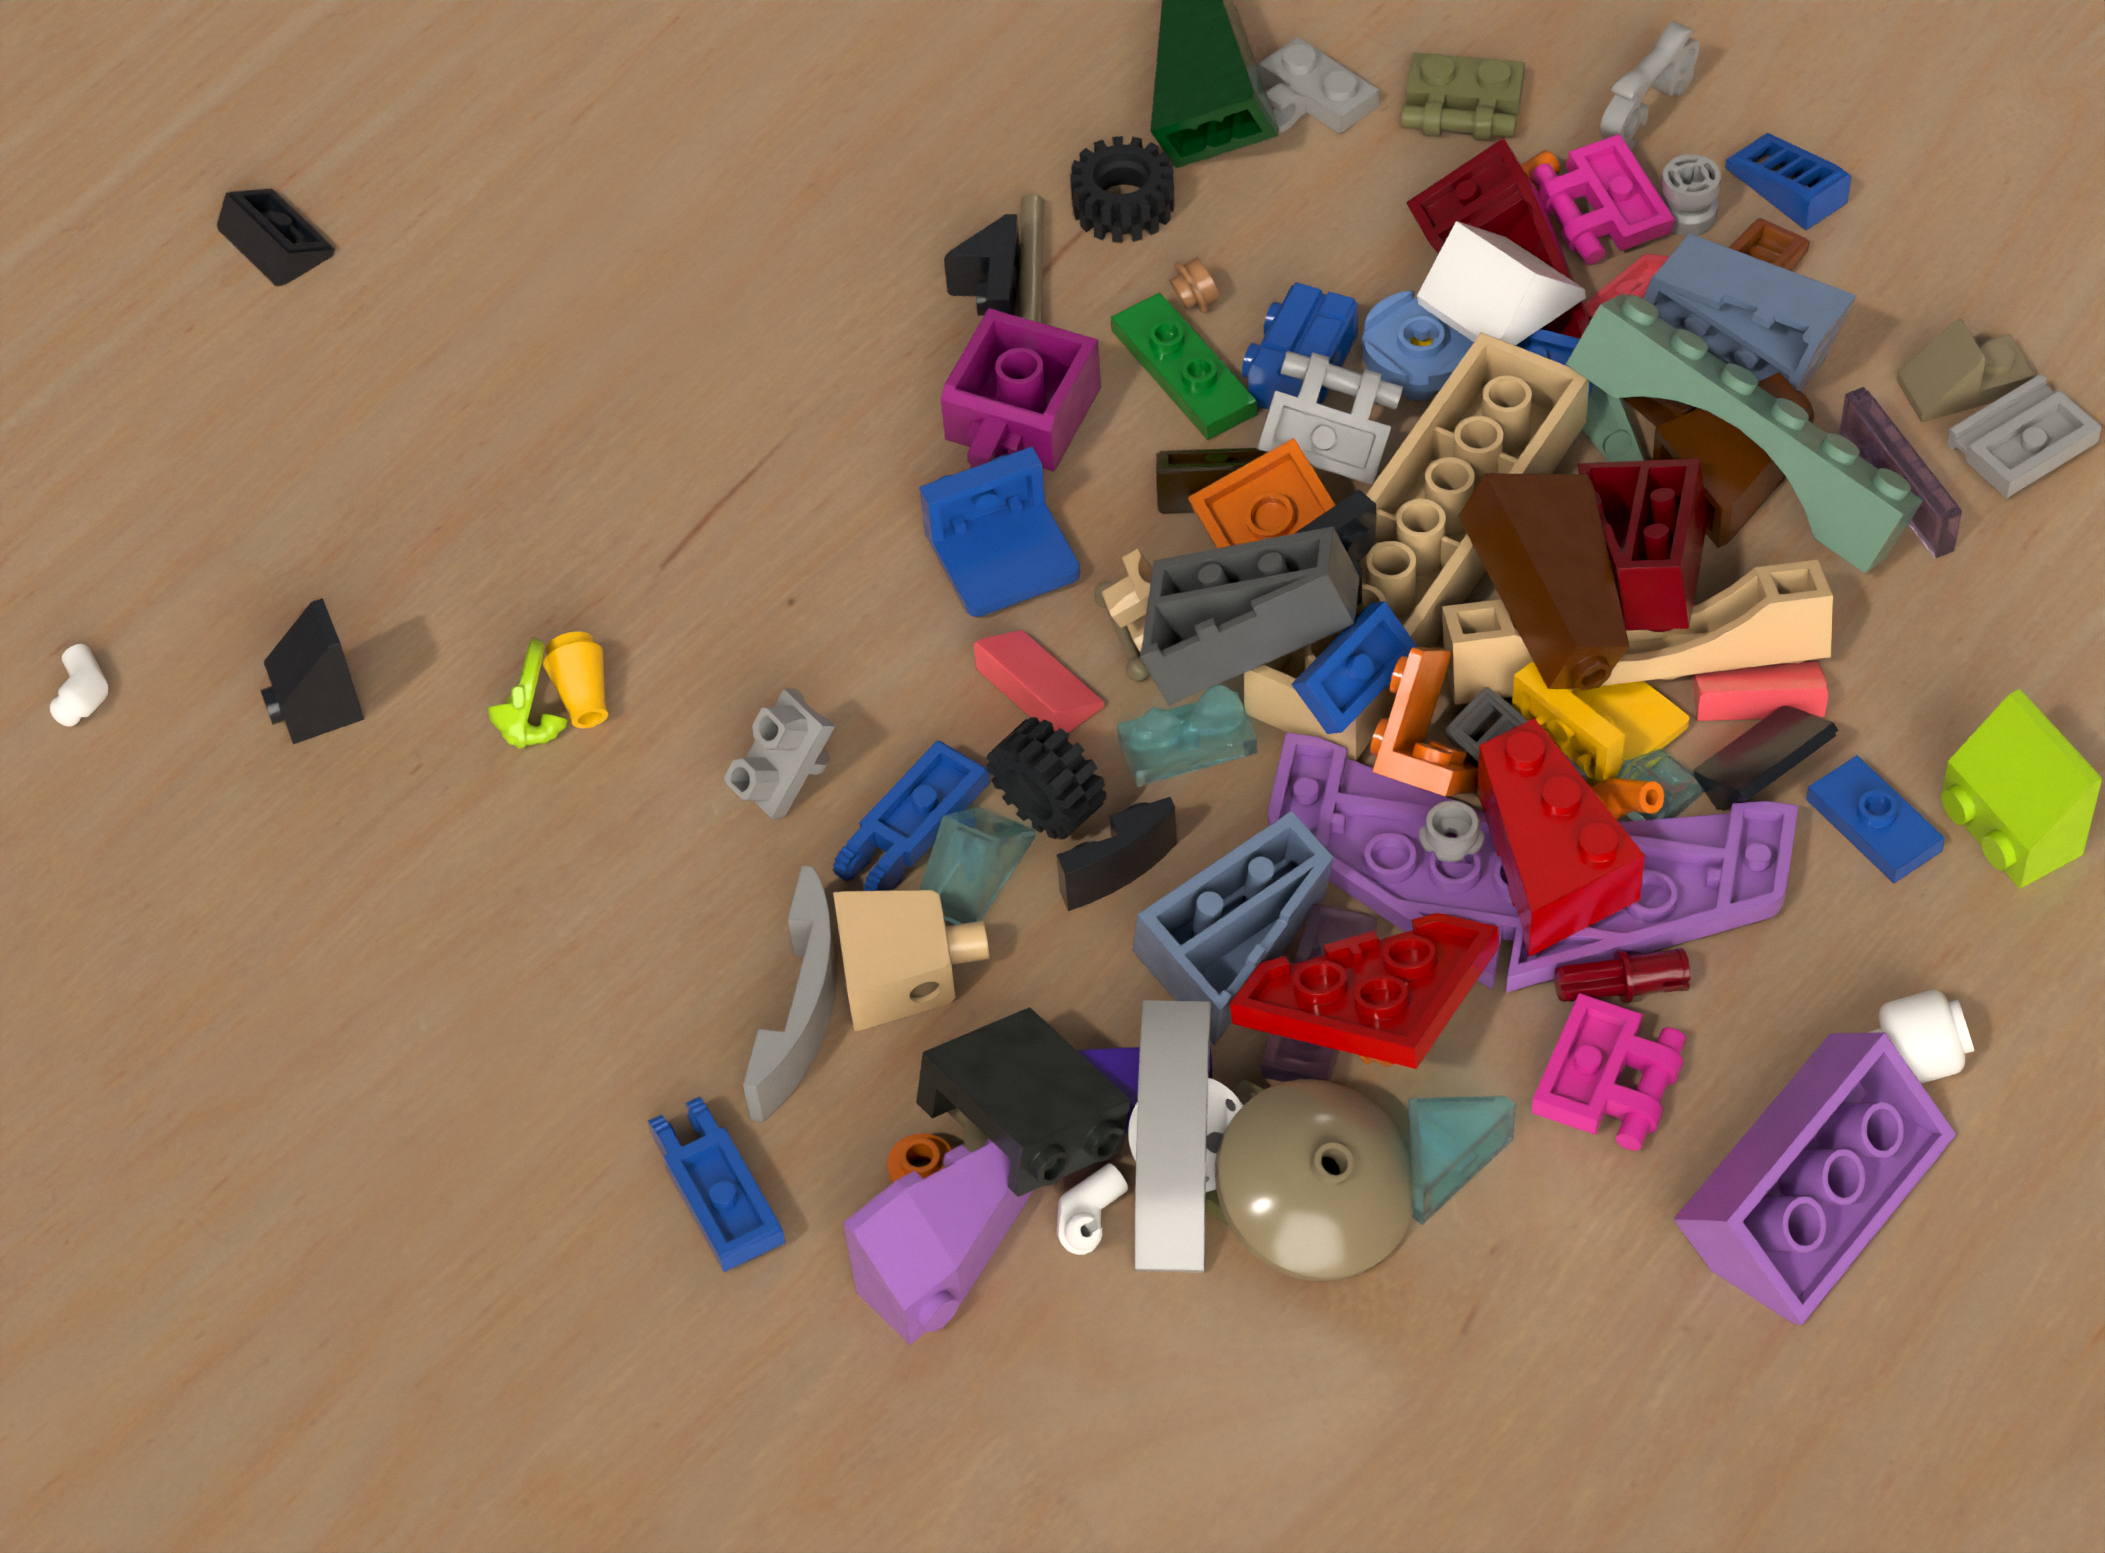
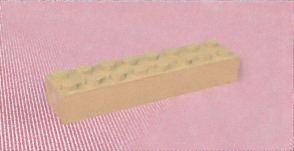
M1482 332L1366 494L1376 503V544L1372 546L1370 551L1361 560L1357 561L1362 568V603L1356 606L1355 619L1371 603L1385 601L1418 647H1434L1443 635L1442 606L1464 604L1486 571L1458 517L1459 513L1486 473H1553L1586 424L1589 380L1568 366ZM1345 629L1244 673L1245 714L1288 733L1316 736L1347 748V758L1354 761L1358 760L1373 738L1380 720L1388 716L1396 698V694L1390 692L1389 683L1343 732L1327 734L1291 684Z

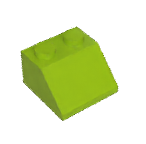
M2019 688L2008 694L1948 760L1940 800L1949 818L1955 824L1963 825L1979 842L1988 862L1995 869L2004 871L2021 889L2083 856L2102 777Z

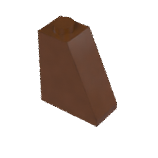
M1780 372L1758 381L1757 386L1776 399H1788L1801 406L1809 415L1808 421L1813 423L1814 411L1809 399L1803 392L1795 391ZM1698 408L1655 428L1652 460L1701 458L1708 514L1706 534L1717 548L1728 544L1786 477L1765 450L1739 428L1709 411Z

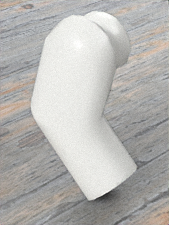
M85 644L71 646L62 655L61 660L70 678L59 688V696L51 701L50 713L57 722L64 726L71 727L77 725L81 717H89L108 695V683L90 647Z
M1110 1163L1106 1164L1060 1198L1058 1203L1057 1236L1060 1243L1069 1252L1087 1254L1095 1249L1103 1235L1101 1210L1128 1191L1124 1177L1115 1166Z

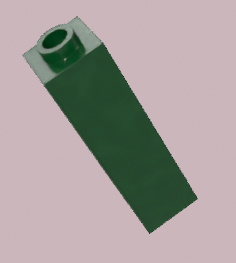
M1162 0L1150 132L1168 155L1175 168L1277 137L1279 128L1239 12L1232 0Z

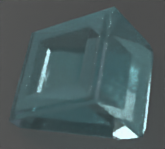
M1662 749L1625 761L1616 777L1655 781L1663 788L1664 803L1662 808L1655 813L1630 812L1626 814L1633 821L1675 818L1704 793L1694 774Z

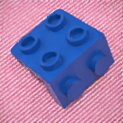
M1033 447L1010 455L999 456L985 464L954 475L943 476L934 482L919 487L925 535L969 615L974 617L983 616L1071 584L1079 579V562L1045 503L1042 463Z

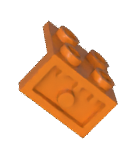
M1412 647L1408 657H1400L1392 674L1390 692L1396 694V698L1389 719L1382 718L1372 738L1370 753L1377 756L1372 772L1443 796L1473 793L1478 782V767L1464 762L1467 752L1436 741H1430L1429 745L1424 744L1452 651L1440 647Z

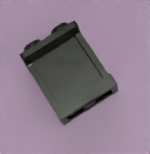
M1028 1007L924 1051L922 1054L916 1103L932 1119L958 1108L1009 1157L1011 1166L1008 1188L1017 1197H1020L1042 1186L1052 1185L1062 1177L1095 1162L1105 1161L1119 1152L1123 1146L1130 1099L1034 1010Z

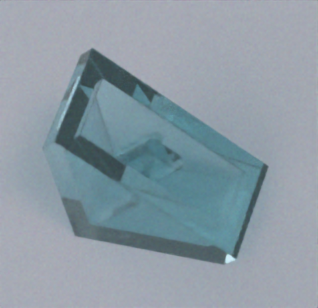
M982 807L944 815L919 890H933L940 894L944 920L953 924L981 921L1036 838L1035 830Z
M1507 1096L1409 1098L1408 1148L1411 1161L1412 1206L1414 1209L1412 1217L1421 1225L1431 1218L1514 1140L1516 1103Z

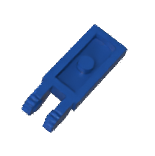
M936 741L859 822V830L847 841V844L842 847L835 858L832 870L834 874L845 881L853 880L859 871L863 870L870 863L876 847L886 853L880 858L878 864L874 865L873 869L869 871V875L864 883V890L890 891L901 882L907 866L912 868L990 784L987 768L945 743Z
M697 1097L687 1102L686 1107L689 1122L694 1131L698 1132L699 1139L681 1147L671 1123L666 1121L662 1114L648 1120V1125L655 1143L664 1157L666 1169L723 1272H726L784 1244L785 1238L781 1225L725 1127H718L703 1099Z

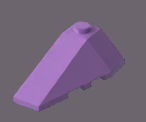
M989 1138L985 1146L972 1153L963 1144L945 1153L943 1160L945 1167L925 1179L913 1171L896 1180L843 1222L856 1293L910 1345L925 1332H935L952 1319L958 1306L971 1290L1033 1193L1031 1191L1017 1197L1008 1188L1010 1159Z

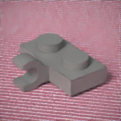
M1296 37L1259 63V73L1262 82L1270 88L1267 91L1269 102L1276 107L1273 113L1279 128L1278 132L1280 133L1288 130L1300 117L1309 113L1341 134L1379 107V89L1299 37Z

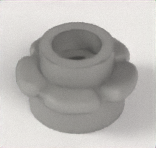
M1444 801L1435 805L1427 814L1425 819L1426 825L1421 827L1419 831V840L1422 847L1428 852L1433 851L1436 858L1444 862L1462 861L1467 854H1476L1484 842V833L1479 830L1480 820L1476 812L1469 805L1460 801ZM1455 834L1458 836L1456 838H1449L1446 835Z

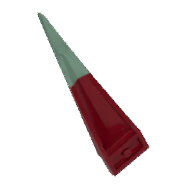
M1504 138L1406 202L1427 241L1438 255L1455 222L1458 221L1508 238L1574 282L1541 196ZM1581 301L1541 329L1580 339L1589 325L1590 319ZM1594 384L1588 398L1587 419L1582 431L1608 462L1645 461L1622 399L1613 398Z

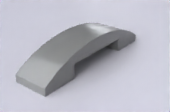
M801 867L788 915L794 956H802L804 959L785 1030L781 1032L758 1029L745 1075L743 1088L751 1121L764 1122L794 1092L814 1061L831 1018L837 980L836 952L827 899L815 867Z
M1143 1000L1136 1144L1135 1270L1137 1272L1205 1273V1193L1211 1001Z

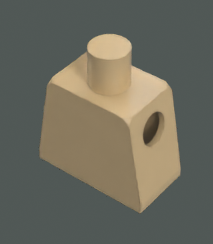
M933 890L841 891L833 893L854 1031L869 1029L950 1004L956 998L951 965L990 959L984 920L945 926L940 894Z

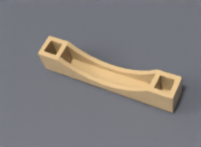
M1818 559L1755 567L1732 586L1693 606L1689 629H1672L1666 632H1652L1649 630L1626 631L1630 647L1612 670L1611 676L1601 686L1654 679L1672 680L1686 675L1781 663L1799 664L1806 660L1831 657L1833 594ZM1502 600L1442 606L1443 649L1452 651L1446 676L1454 704L1470 703L1485 687L1492 689L1501 698H1511L1513 695L1514 674L1531 661H1534Z

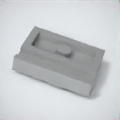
M2042 374L2037 375L1949 429L1946 445L1952 450L1955 448L1961 450L1966 455L1965 462L2006 499L2099 441L2102 426L2061 390L2057 392L2052 391L2046 385L2047 378Z

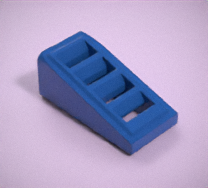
M1766 133L1726 159L1725 168L1804 230L1809 229L1848 203L1851 175L1838 165L1770 133ZM1764 155L1769 156L1768 159L1764 160L1760 164L1755 163V161H1757ZM1777 165H1781L1783 167L1776 172L1771 170ZM1792 175L1796 177L1793 180L1789 179V177Z

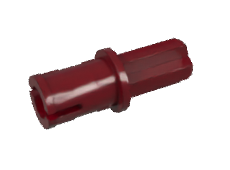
M1684 948L1628 955L1624 950H1617L1614 953L1613 960L1560 966L1555 969L1554 973L1555 990L1558 999L1563 1002L1576 1001L1580 993L1592 998L1618 995L1622 1003H1630L1633 1000V996L1657 992L1687 991L1690 988L1689 981H1691L1689 959Z

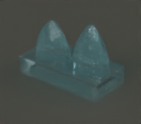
M1221 684L1208 688L1197 702L1169 710L1152 707L1140 718L1117 724L1118 741L1137 787L1257 754V737L1238 692H1233Z

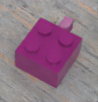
M988 308L944 384L941 408L945 440L970 447L967 452V461L970 464L969 469L990 462L999 456L1010 455L1033 447L1042 463V468L1055 472L1101 389L1098 339Z

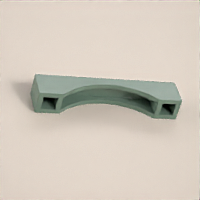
M1623 293L1600 304L1566 362L1567 366L1613 398L1644 396L1676 400L1709 411L1739 428L1765 450L1787 477L1805 510L1816 540L1865 574L1887 558L1924 501L1910 491L1911 486L1906 479L1892 470L1876 468L1859 456L1860 451L1858 447L1850 440L1835 433L1827 434L1808 421L1809 415L1801 406L1788 399H1776L1757 386L1759 383L1758 379L1750 371L1736 364H1726L1707 351L1709 347L1701 337L1688 330H1676L1659 318L1657 308L1647 300L1635 295L1627 296Z

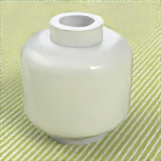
M1938 990L1924 991L1883 1004L1878 1015L1881 1028L1868 1032H1885L1921 1084L1959 1073L1965 1065V1054L1974 1051L1959 999L1948 1002L1946 996Z

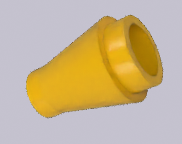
M575 631L555 637L545 648L547 656L543 661V667L568 710L572 725L577 728L597 726L608 717L605 704L603 648L595 643L593 636L587 632Z

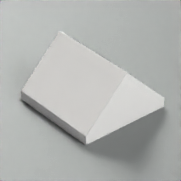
M1456 221L1417 295L1418 305L1473 342L1482 332L1512 345H1517L1586 299V293L1583 287L1508 238Z

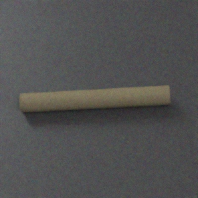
M1029 194L1021 200L1019 317L1042 323L1044 200L1039 195Z

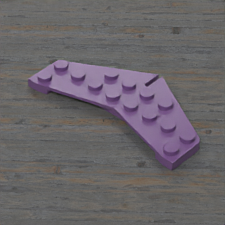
M1288 732L1285 734L1268 807V826L1290 811H1293L1333 856L1329 881L1404 932L1412 930V919L1433 913H1441L1498 926L1499 949L1477 979L1491 990L1494 988L1502 940L1514 941L1507 975V993L1553 980L1555 969L1560 966L1613 960L1614 953L1617 950H1624L1628 955L1649 953L1769 919L1775 916L1784 905L1798 805L1771 801L1733 803L1731 813L1619 822L1645 855L1640 901L1528 957L1523 941V928L1516 906L1512 905L1504 867L1500 856L1497 857L1483 811L1471 807L1480 820L1479 830L1484 833V842L1480 850L1473 855L1467 854L1459 862L1441 861L1436 858L1433 851L1428 852L1422 847L1419 840V831L1421 827L1426 825L1425 819L1431 808L1444 801L1456 800L1372 772L1373 768L1348 759L1347 748L1316 736ZM1447 834L1446 836L1449 838H1456L1458 835Z

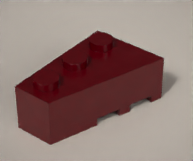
M1701 458L1577 463L1578 473L1587 474L1593 484L1626 631L1649 630L1652 632H1666L1672 629H1689L1708 523Z

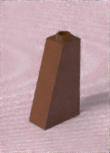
M1486 473L1458 517L1548 689L1578 688L1580 690L1600 688L1611 676L1612 670L1630 646L1593 484L1587 474Z

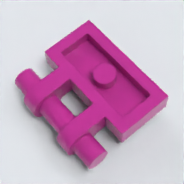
M1620 134L1569 151L1566 162L1569 172L1558 176L1548 163L1538 166L1531 173V178L1538 188V193L1541 196L1546 211L1554 213L1563 227L1561 231L1563 240L1571 251L1579 252L1587 265L1595 264L1605 256L1606 251L1598 240L1602 236L1609 234L1618 249L1622 251L1670 234L1675 218ZM1585 196L1594 211L1582 215L1573 199Z
M1579 993L1534 1094L1532 1113L1596 1135L1605 1114L1617 1117L1621 1120L1622 1124L1617 1133L1616 1142L1627 1150H1640L1647 1133H1652L1657 1129L1664 1110L1660 1102L1667 1085H1672L1677 1081L1684 1061L1680 1054L1686 1042L1685 1035L1677 1029L1668 1027L1661 1030L1657 1042L1638 1037L1642 1026L1643 1014ZM1625 1066L1640 1070L1642 1073L1636 1091L1618 1085Z

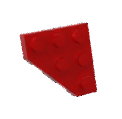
M1433 913L1412 919V930L1379 940L1376 933L1370 931L1323 945L1324 956L1292 965L1289 964L1285 956L1259 963L1230 1002L1232 1024L1417 1069L1499 949L1498 926L1446 914Z

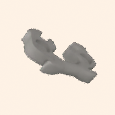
M1672 21L1662 32L1654 48L1637 67L1624 74L1614 84L1611 92L1615 93V96L1608 105L1600 124L1603 139L1620 134L1630 151H1632L1637 143L1633 135L1639 125L1645 126L1647 123L1649 107L1641 102L1649 87L1651 86V88L1668 96L1675 95L1680 97L1694 77V67L1700 49L1699 41L1690 38L1693 29Z

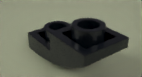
M1171 797L1151 803H1137L1122 812L1109 815L1111 838L1098 842H1084L1069 851L1056 854L1060 893L1068 911L1093 903L1125 887L1149 871L1177 844L1175 805Z

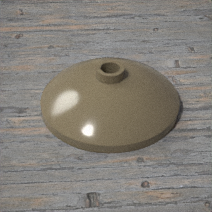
M1298 1079L1276 1084L1263 1090L1251 1098L1232 1118L1224 1131L1217 1151L1215 1162L1216 1191L1222 1212L1231 1230L1246 1249L1257 1259L1288 1276L1307 1281L1330 1282L1348 1279L1366 1272L1380 1263L1394 1250L1403 1238L1412 1220L1416 1203L1417 1181L1414 1163L1406 1141L1394 1122L1379 1106L1361 1093L1341 1084L1326 1080ZM1321 1157L1334 1159L1339 1166V1175L1327 1173L1322 1167Z

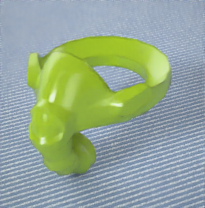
M531 637L519 684L512 687L511 696L507 698V703L487 707L490 722L501 732V736L509 745L516 746L518 749L535 744H546L556 739L558 734L567 727L568 720L549 714H542L541 724L538 726L531 725L528 722L545 648L542 640Z

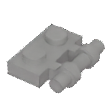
M1287 350L1280 374L1302 380V385L1298 397L1274 391L1256 449L1269 452L1295 438L1311 466L1373 485L1391 427L1368 420L1373 403L1396 409L1403 386L1381 380L1382 373L1364 368L1362 373L1330 364V357L1312 352L1311 356L1307 357ZM1321 386L1354 396L1350 413L1317 404Z

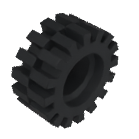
M1122 136L1112 137L1113 145L1108 147L1102 139L1094 143V153L1085 148L1079 153L1080 161L1074 160L1071 166V196L1075 220L1080 219V227L1085 232L1094 228L1095 238L1103 240L1107 233H1112V242L1123 243V234H1131L1133 242L1142 240V230L1144 229L1151 236L1159 232V222L1166 225L1171 219L1170 211L1174 212V177L1170 158L1165 152L1159 154V146L1152 142L1145 149L1142 148V138L1132 137L1130 145L1123 144ZM1117 185H1132L1140 188L1126 194H1115L1105 191Z
M1030 717L1028 720L1025 719L988 753L986 759L990 762L986 764L987 770L995 775L991 779L995 788L1005 792L1002 799L1008 806L1014 804L1018 808L1016 815L1023 821L1029 818L1032 821L1033 829L1039 833L1045 830L1050 838L1056 839L1059 836L1061 839H1066L1104 804L1103 801L1106 799L1107 792L1102 790V788L1105 786L1103 777L1093 773L1098 769L1093 760H1085L1081 755L1085 751L1077 742L1073 746L1068 741L1069 734L1061 728L1055 732L1052 722L1045 719L1039 722L1037 717Z

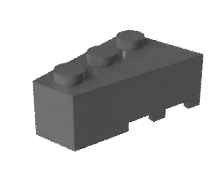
M1333 526L1154 560L1140 658L1168 705L1174 704L1355 625L1359 575Z

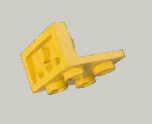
M1532 661L1514 674L1512 707L1528 721L1533 718L1538 721L1558 748L1586 772L1588 778L1585 781L1591 787L1601 781L1604 782L1608 778H1626L1689 727V715L1645 681L1606 685L1590 690L1548 689L1535 663Z

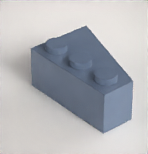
M1689 233L1654 274L1643 299L1653 304L1659 312L1658 317L1676 330H1688L1701 337L1709 347L1707 351L1724 363L1736 364L1747 369L1755 375L1758 381L1780 372L1795 391H1802L1823 365L1857 295Z
M1290 811L1137 914L1133 952L1175 1001H1211L1210 1041L1214 1046L1232 1023L1230 1002L1259 963L1279 958L1326 895L1333 856L1293 811Z

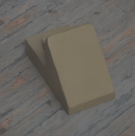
M1958 319L1951 323L1898 371L1897 381L1920 421L1925 422L1993 403L2033 379L2036 375L2011 334L1976 343L1964 321Z

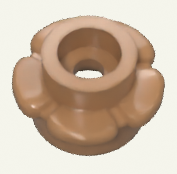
M1198 257L1184 265L1177 262L1175 269L1178 275L1170 279V283L1186 310L1197 305L1202 313L1208 312L1207 305L1219 299L1220 294L1205 266Z

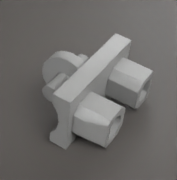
M783 689L774 707L761 708L752 725L753 737L756 740L746 758L733 760L724 776L725 783L742 800L754 801L771 819L785 818L809 774H822L830 761L829 755L823 748L835 725L811 709L797 689Z

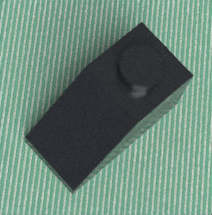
M322 598L313 601L264 660L271 686L260 690L272 725L284 721L293 744L364 720L342 646L324 600Z

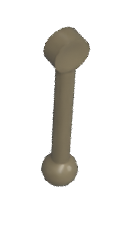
M1102 582L1095 588V601L1097 605L1107 609L1128 659L1127 675L1131 680L1143 681L1147 679L1150 673L1138 654L1127 625L1120 628L1109 613L1101 590L1114 583Z

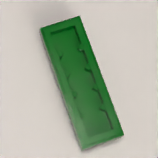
M1160 292L1111 316V331L1207 440L1257 415V400Z

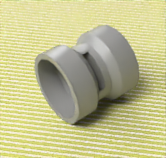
M1696 154L1681 155L1670 160L1663 170L1661 183L1663 195L1661 198L1675 218L1671 232L1676 235L1687 237L1690 233L1698 236L1708 232L1716 222L1718 212L1717 196L1720 191L1721 174L1715 162L1707 157Z

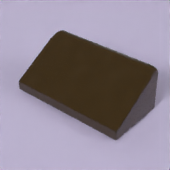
M1256 448L1159 451V453H1156L1157 508L1159 512L1163 514L1195 513L1188 500L1189 496L1268 452Z

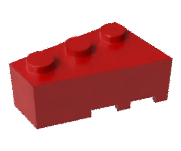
M1535 718L1479 745L1477 793L1497 857L1500 856L1504 867L1512 905L1516 906L1523 928V941L1528 957L1640 901L1644 853Z

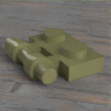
M1413 52L1406 89V105L1403 104L1401 127L1423 129V135L1440 136L1441 131L1472 133L1475 140L1491 141L1492 135L1514 137L1524 82L1525 62Z

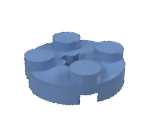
M1414 290L1404 291L1383 299L1368 313L1362 337V359L1369 370L1382 373L1381 380L1403 386L1402 394L1406 398L1414 401H1425L1432 398L1436 391L1441 390L1474 342L1418 305V299L1414 298ZM1415 337L1420 341L1428 338L1433 340L1430 345L1416 346L1411 344L1410 339Z

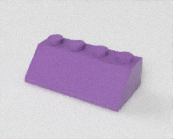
M1885 1032L1829 1034L1676 1215L1674 1221L1711 1271L1792 1324L1802 1325L1953 1140L1956 1133Z

